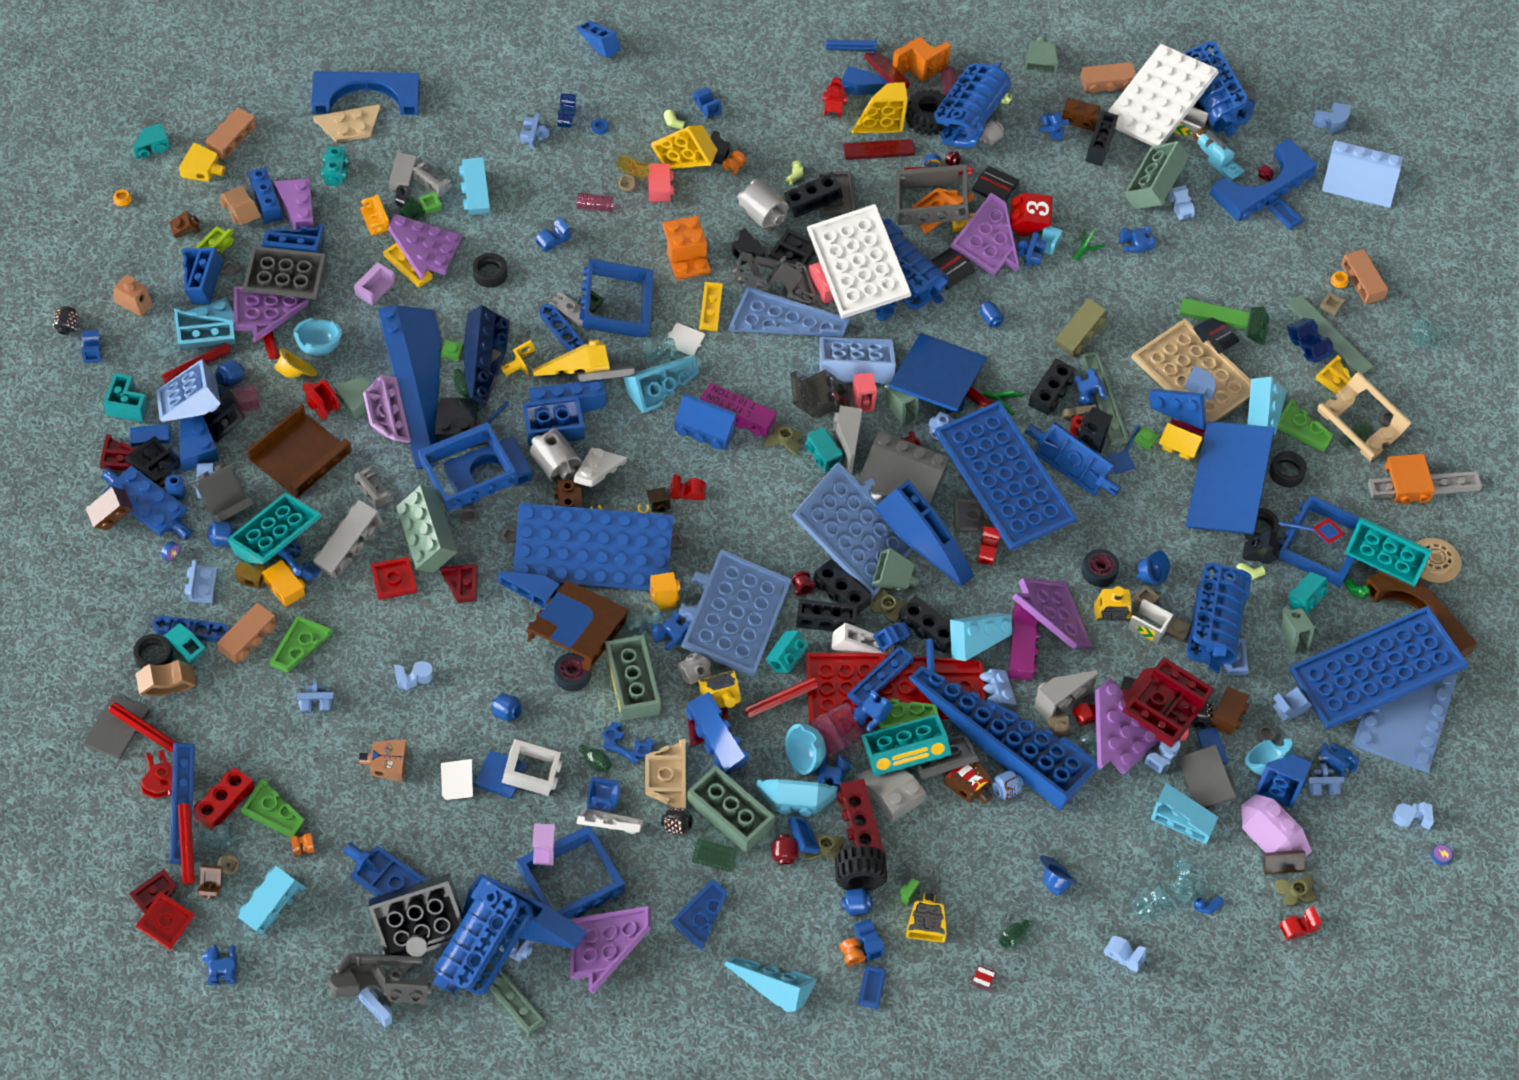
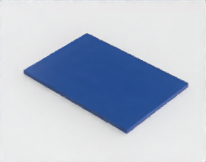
M920 333L891 380L889 388L957 412L985 363L987 356Z

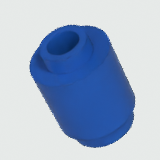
M986 301L979 307L980 315L990 328L1001 326L1004 316L995 303Z
M173 474L165 479L167 493L177 500L182 499L186 495L184 479L180 475Z

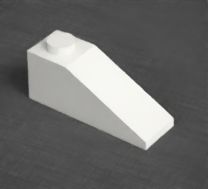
M844 623L832 635V649L841 653L891 654L894 651V645L881 651L873 637L875 634L848 623Z

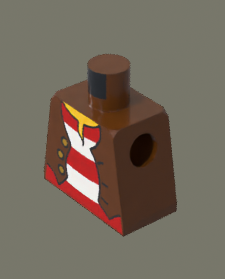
M980 761L953 769L945 776L944 784L969 803L978 797L984 804H987L993 798V795L987 790L992 779Z

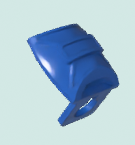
M592 777L587 793V809L614 813L619 799L620 781Z

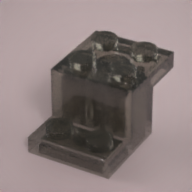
M797 370L790 373L793 404L811 417L819 418L831 411L839 413L840 405L850 407L847 385L827 370H823L809 378Z

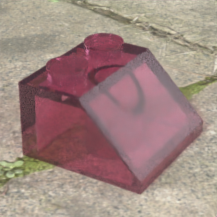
M848 702L810 722L811 726L823 735L828 757L862 740L861 735L865 734L860 724L854 721V713Z

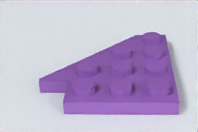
M990 193L950 247L995 277L1004 264L1017 272L1019 270V262L1006 202Z
M394 214L388 227V231L421 280H423L427 270L445 275L463 239V235L398 214Z
M233 286L234 331H253V342H257L307 307L308 299L243 292V286Z
M1022 578L1018 582L1022 593H1016L1012 597L1013 600L1072 649L1089 650L1092 647L1066 582Z
M1110 677L1095 690L1097 767L1101 769L1111 761L1123 775L1159 740L1155 738L1152 732L1139 725L1138 721L1122 712L1125 708L1122 698L1124 693Z
M649 906L571 919L573 923L584 929L587 934L576 949L570 948L569 977L572 980L589 977L588 990L591 993H595L651 929L652 909Z

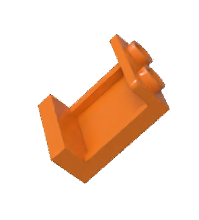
M1424 454L1389 456L1384 467L1386 472H1390L1396 493L1395 503L1409 504L1416 501L1426 503L1432 499L1435 489Z

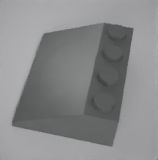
M253 246L243 292L317 299L327 270L326 254Z
M879 431L858 482L863 483L871 477L876 483L871 486L869 491L887 497L897 487L910 480L931 505L947 471L950 457Z

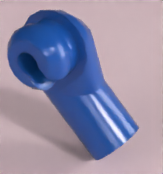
M1217 896L1211 902H1205L1202 898L1194 900V908L1200 913L1212 914L1224 905V900L1220 896Z

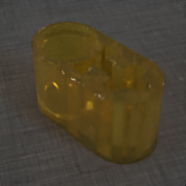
M622 154L617 160V168L629 175L645 179L649 174V165L636 158Z

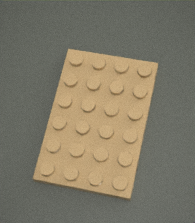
M1185 318L1132 354L1131 358L1164 390L1190 392L1184 388L1187 378L1195 365L1211 373L1216 381V387L1212 400H1206L1204 404L1206 424L1207 421L1219 422L1250 400L1251 379L1223 353L1218 354L1209 340L1203 343L1194 331V326Z

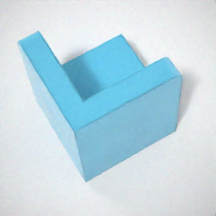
M1053 226L1043 229L1041 239L1047 241L1045 253L1053 255L1061 240L1063 230Z

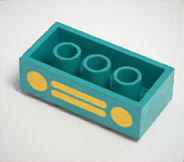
M938 714L861 735L865 754L874 777L951 755L948 736Z

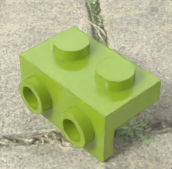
M216 226L195 248L216 247L221 256L222 252L234 242L233 230L229 228L227 231H224Z

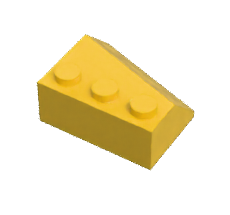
M703 125L688 126L651 143V147L661 163L669 164L670 169L712 165L717 152L716 146Z

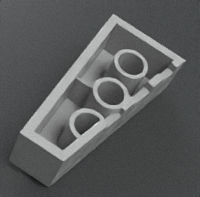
M361 500L353 504L347 517L339 522L335 533L328 537L323 549L316 553L315 560L313 561L315 565L336 579L352 561L351 556L353 554L358 555L363 549L364 542L368 539L371 540L375 536L374 531L377 527L382 528L385 525L378 511Z

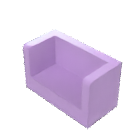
M377 262L354 285L355 295L373 306L395 284V273Z
M534 824L533 864L554 866L555 825Z

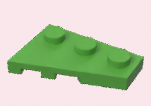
M1291 398L1280 416L1277 429L1325 452L1334 435L1318 421L1312 420L1308 416V412L1304 409L1301 410Z
M296 616L270 660V666L289 673L332 635L333 630L303 617Z
M899 699L888 700L894 707L889 711L886 719L879 724L881 730L938 714L937 706L913 701L911 703L899 702Z
M263 778L241 809V814L288 837L297 836L305 824V820Z

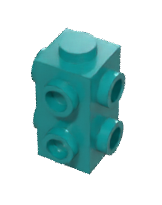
M327 146V152L323 153V164L325 166L321 167V178H324L325 184L330 186L343 185V179H347V168H345V165H349V155L346 154L345 147Z
M824 427L812 430L807 434L805 446L807 451L815 457L818 467L827 472L835 464H841L843 452L840 447L835 445L832 435L827 433Z
M1309 572L1305 578H1302L1297 587L1289 593L1292 609L1301 608L1306 615L1314 609L1317 603L1328 593L1327 578L1313 572Z
M785 631L765 660L777 673H789L794 669L798 659L803 656L809 643L801 632Z

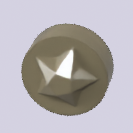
M624 174L619 178L618 185L622 191L632 192L636 188V180L631 174Z
M227 854L220 857L217 866H223V875H232L238 871L240 863L235 855Z

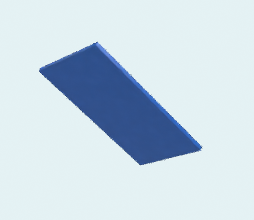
M1207 421L1186 527L1254 535L1275 430L1274 427Z

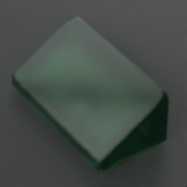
M1264 306L1251 308L1246 336L1260 345L1265 344L1270 320Z
M698 838L691 862L731 873L737 849Z

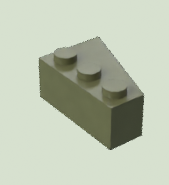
M1088 298L1055 339L1056 346L1072 357L1080 354L1085 345L1107 324L1106 309Z

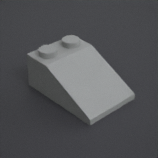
M840 405L839 413L835 412L832 434H836V445L841 448L843 452L842 460L846 470L852 475L862 409Z
M1094 670L1052 678L1048 682L1044 681L1038 687L1034 708L1046 720L1047 718L1063 714L1093 692L1098 672Z
M871 768L856 776L858 780L864 779L868 793L891 822L924 802L926 791L904 769L874 777Z

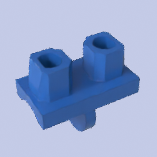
M1060 112L1046 113L1040 117L1043 125L1039 127V130L1041 132H1050V137L1057 141L1061 140L1064 136V129L1061 126L1070 123L1068 119H1062Z
M1033 233L1030 244L1028 240H1023L1016 244V250L1019 252V255L1024 256L1026 254L1024 263L1026 267H1029L1030 264L1040 266L1043 254L1034 251L1044 253L1047 241L1039 239V233Z

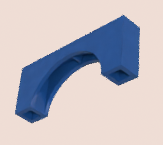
M314 71L311 101L312 113L329 114L335 102L344 95L356 91L370 90L384 93L394 99L400 108L401 115H418L419 73Z
M1288 138L1276 145L1273 154L1281 168V173L1275 180L1262 186L1249 187L1236 184L1224 177L1212 185L1210 196L1237 221L1246 220L1254 211H1261L1267 203L1273 202L1278 196H1285L1291 188H1297L1304 180L1312 179L1316 174L1317 163Z

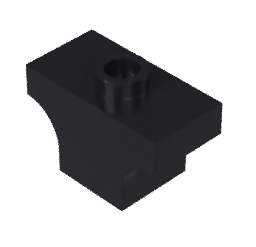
M713 130L710 138L716 146L717 152L712 164L722 165L730 153V142L722 140L720 132Z
M746 228L739 231V240L732 244V254L738 260L741 252L752 254L754 257L760 256L765 258L766 252L761 247L759 241L754 239Z
M1269 530L1245 542L1242 558L1248 561H1259L1263 564H1269L1278 560L1281 543L1276 540V532Z

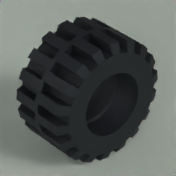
M922 89L921 92L917 91L915 94H912L908 100L906 122L909 124V127L911 129L914 128L916 133L920 131L921 135L928 133V136H932V133L937 135L939 131L942 132L945 125L935 121L934 113L946 95L940 94V91L937 90L933 91V89Z
M869 846L850 847L842 850L834 859L836 883L844 890L865 888L867 891L883 886L887 882L886 855L881 849Z

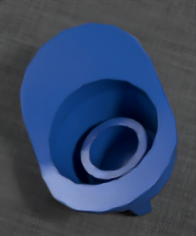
M1159 550L1140 561L1138 564V574L1135 577L1141 578L1145 584L1160 585L1167 579L1171 567L1167 555Z
M1045 855L1039 857L1045 867L1043 882L1055 895H1061L1072 883H1077V880L1054 859Z

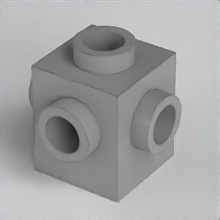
M690 654L685 660L677 663L683 680L691 685L699 683L698 680L712 675L709 669L711 664L708 658L700 654Z

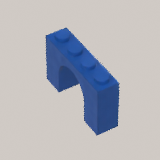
M510 437L500 440L499 443L517 474L518 483L514 484V486L516 487L531 481L532 470L515 438ZM490 445L444 462V473L455 493L476 485L471 475L478 466L486 463H494L501 466Z

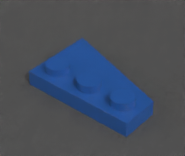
M1151 389L1149 391L1151 409L1204 430L1206 428L1203 393Z
M712 878L672 919L671 924L702 950L728 892Z

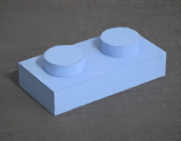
M367 988L363 989L358 995L359 999L386 1028L392 1023V1011L386 1004L382 1006L378 1001L379 997L372 989L370 991Z

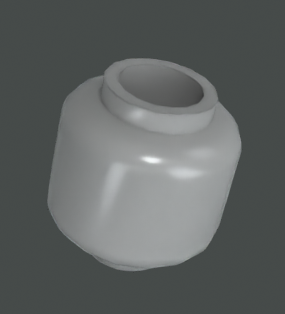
M988 120L983 126L985 131L979 140L983 144L994 145L1003 137L1004 128L998 120Z

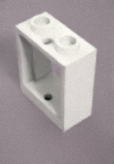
M514 739L501 783L548 796L551 789L555 790L558 778L555 777L556 772L559 773L562 761L559 760L561 752ZM522 754L551 762L548 781L515 772L518 755Z

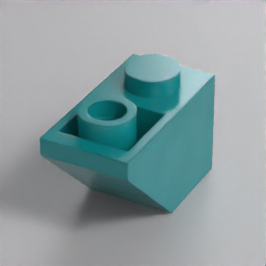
M161 123L143 128L132 146L135 159H138L139 156L140 158L149 156L148 145L153 154L157 152L162 153L166 149H170L168 137Z
M180 623L164 635L188 664H193L206 653V647L191 631Z

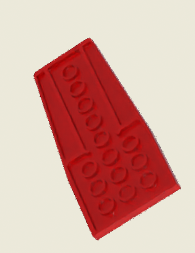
M806 653L807 679L815 677L819 684L818 688L807 692L809 725H860L853 718V710L858 706L847 698V693L890 654ZM914 656V661L878 693L879 696L890 701L891 699H899V702L911 703L913 701L933 704L909 679L921 666L927 668V657ZM934 657L935 673L945 677V681L949 683L955 682L961 685V689L969 693L973 691L979 694V698L986 701L985 690L983 689L985 686L984 681L979 677L983 673V663L980 660L962 661L952 658ZM937 708L940 720L949 719ZM870 715L864 725H868L873 720Z

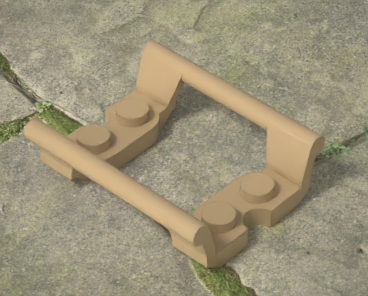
M1359 371L1346 386L1335 395L1337 400L1330 398L1325 404L1322 402L1317 407V411L1327 421L1330 419L1361 449L1360 453L1370 462L1383 452L1382 445L1390 446L1412 424ZM1365 389L1394 415L1388 427L1380 428L1366 442L1362 441L1339 418L1341 414L1352 406L1356 396Z

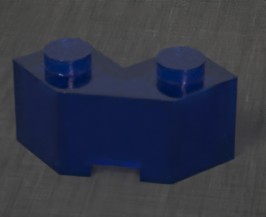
M1302 318L1287 326L1290 340L1295 346L1302 348L1305 352L1303 356L1307 361L1317 363L1334 355L1332 341L1329 337L1319 336L1318 326L1314 319Z

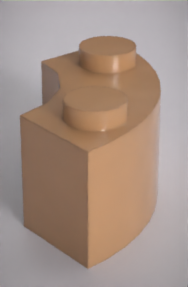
M243 185L220 194L221 206L224 209H228L234 224L243 225L261 217L254 200L248 196Z
M180 660L166 665L149 664L135 673L139 694L146 696L172 694L171 687L173 692L177 693L196 686L192 665Z

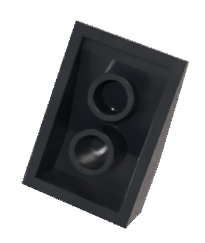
M440 398L435 423L436 443L476 427L478 402L471 398Z

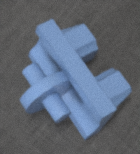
M535 113L534 118H524L523 128L531 130H521L520 141L529 143V147H535L537 136L539 140H543V138H548L550 135V129L547 128V125H540V113Z
M313 680V685L305 686L306 691H313V693H297L301 712H312V701H320V711H331L332 701H335L333 692H318L326 691V685H318V680Z
M1320 764L1319 769L1313 770V775H1320V777H1308L1304 781L1305 786H1308L1310 796H1321V785L1328 786V795H1340L1341 784L1345 783L1344 777H1328V775H1334V770L1327 769L1326 764Z

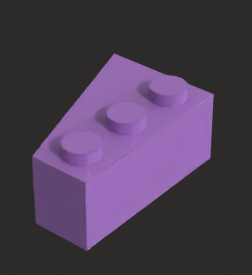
M310 179L273 181L275 194L293 229L299 230L301 226H306L307 229L314 228Z

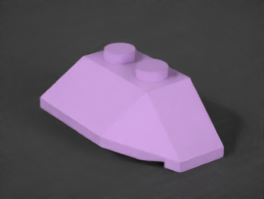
M381 374L363 392L370 426L379 434L389 439L410 443L411 439L397 377Z
M1255 794L1241 805L1242 829L1265 853L1304 850L1307 856L1312 852L1302 827L1274 799Z

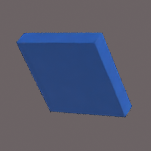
M490 750L474 786L512 799L518 787L501 783L508 756ZM517 760L514 771L524 774L528 763Z

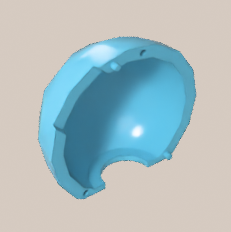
M310 318L303 320L294 328V337L298 346L308 355H328L336 349L341 341L342 329L332 320Z
M795 724L787 732L785 752L788 761L790 760L789 763L795 773L798 772L806 775L815 772L824 762L826 756L825 740L823 735L813 726Z
M1264 739L1263 742L1248 752L1245 757V764L1255 774L1262 776L1268 762L1295 754L1292 739H1284L1283 746L1274 744L1272 740L1265 741Z

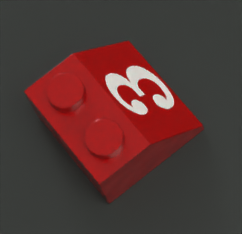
M1024 193L1012 198L1011 228L1021 237H1025L1051 226L1053 197Z

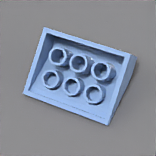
M1334 140L1322 191L1390 208L1403 157Z
M820 337V381L852 383L854 375L873 373L875 383L886 385L895 376L896 362L892 339Z
M202 359L156 390L159 418L162 422L205 415L209 411H215L221 404L216 376Z

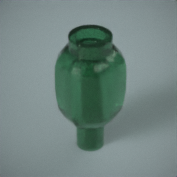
M459 368L455 369L454 386L460 395L469 398L465 373H462Z
M1364 421L1363 423L1355 424L1351 430L1364 441L1370 435L1372 427L1368 422ZM1348 436L1342 443L1346 449L1351 445H1356Z
M585 745L580 746L578 751L584 755L585 761L593 769L605 773L610 770L612 762H610L609 757L597 748H587Z
M1025 919L1022 923L1016 922L1008 926L1001 933L1000 945L1005 949L1018 945L1026 936V929L1031 926L1030 922Z

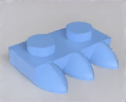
M990 669L979 676L983 681L989 683L983 687L986 692L992 694L987 698V701L991 700L1007 708L1016 705L1006 670Z

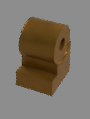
M246 562L239 563L235 567L236 580L241 584L260 589L264 581L262 571L266 570V566L258 564L254 568Z

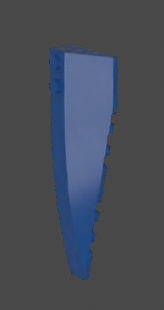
M400 305L378 308L379 322L393 377H397L416 469H421L423 467L419 460L418 450L436 443L435 423L438 410L441 337L433 309Z
M923 666L909 678L972 741L1008 771H1013L1015 774L1020 775L1022 781L1060 811L1072 800L1098 768L1097 761L1069 739L1063 736L1059 738L1053 735V731L1047 728L1043 730L1035 726V722L1029 719L1023 720L1018 717L1017 713L991 700L985 701L979 698V694L973 691L969 693L961 689V685L955 682L949 683L945 681V677Z

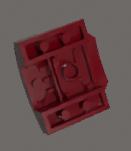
M1163 657L1155 668L1143 669L1135 682L1123 695L1125 708L1122 712L1138 721L1139 725L1154 733L1156 739L1172 748L1196 719L1212 695L1214 688Z

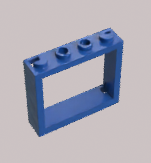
M589 259L587 267L584 266L583 268L585 280L582 282L581 290L584 291V294H582L580 305L583 306V309L580 310L579 320H582L581 328L647 338L650 329L654 270ZM592 275L643 283L640 323L589 315Z
M488 422L418 450L420 463L432 485L438 490L440 499L447 512L518 483L516 471ZM488 441L505 473L447 496L430 464Z
M1310 494L1307 502H1302L1299 508L1301 513L1300 515L1296 513L1292 524L1302 525L1308 512L1311 510L1355 530L1360 517ZM1289 527L1284 536L1287 538L1286 541H1281L1279 559L1307 573L1313 572L1326 577L1327 582L1341 588L1355 558L1348 555L1339 573L1289 550L1299 531L1298 528Z
M591 826L583 827L556 840L554 858L590 841L614 883L556 911L567 919L574 916L576 918L581 917L586 913V910L592 907L595 909L599 908L606 900L610 898L617 899L618 895L625 892L623 879ZM534 852L517 859V869L534 898L551 908L530 871L539 866L533 864Z

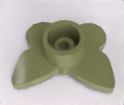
M776 425L773 428V434L767 437L764 445H782L793 455H798L799 441L802 439V434L789 427Z
M881 588L875 595V602L871 603L870 610L876 614H885V618L889 622L894 623L898 620L900 610L908 602L896 600Z
M818 833L814 834L820 851L817 854L805 853V859L813 860L821 856H827L835 862L836 855L842 851L840 849L843 845L842 838L839 836L831 837Z
M1310 874L1302 876L1293 883L1288 880H1276L1274 882L1278 892L1281 895H1285L1283 902L1287 906H1294L1298 900L1311 903L1316 898L1315 893L1311 890L1313 888V880Z

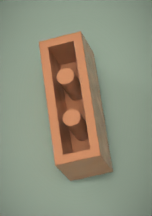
M1132 62L1082 67L1080 79L1084 92L1095 94L1100 91L1113 92L1118 89L1125 90L1136 76Z
M237 107L222 124H219L214 133L207 137L205 141L206 148L216 152L218 158L225 160L256 128L255 116Z
M1362 249L1345 254L1342 266L1365 305L1385 299L1388 286L1383 282L1378 269L1374 267L1371 257L1367 255L1365 250Z
M256 603L217 642L219 652L235 664L240 660L244 661L249 656V651L253 647H258L267 633L271 634L275 630V615L259 603Z

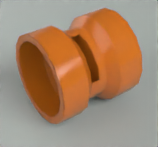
M734 150L730 154V158H726L722 165L726 171L732 168L734 171L731 174L735 175L740 170V167L746 164L747 159L742 152Z
M306 833L302 837H290L294 857L300 856L305 852L308 854L315 853L311 833Z
M858 938L847 939L839 945L841 952L845 954L844 960L847 966L862 963L866 959L864 952L860 949L861 944Z

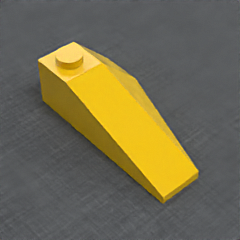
M591 340L589 344H584L533 368L532 373L534 376L556 375L562 370L568 374L575 373L578 369L585 370V372L610 370L605 344L600 342V340Z

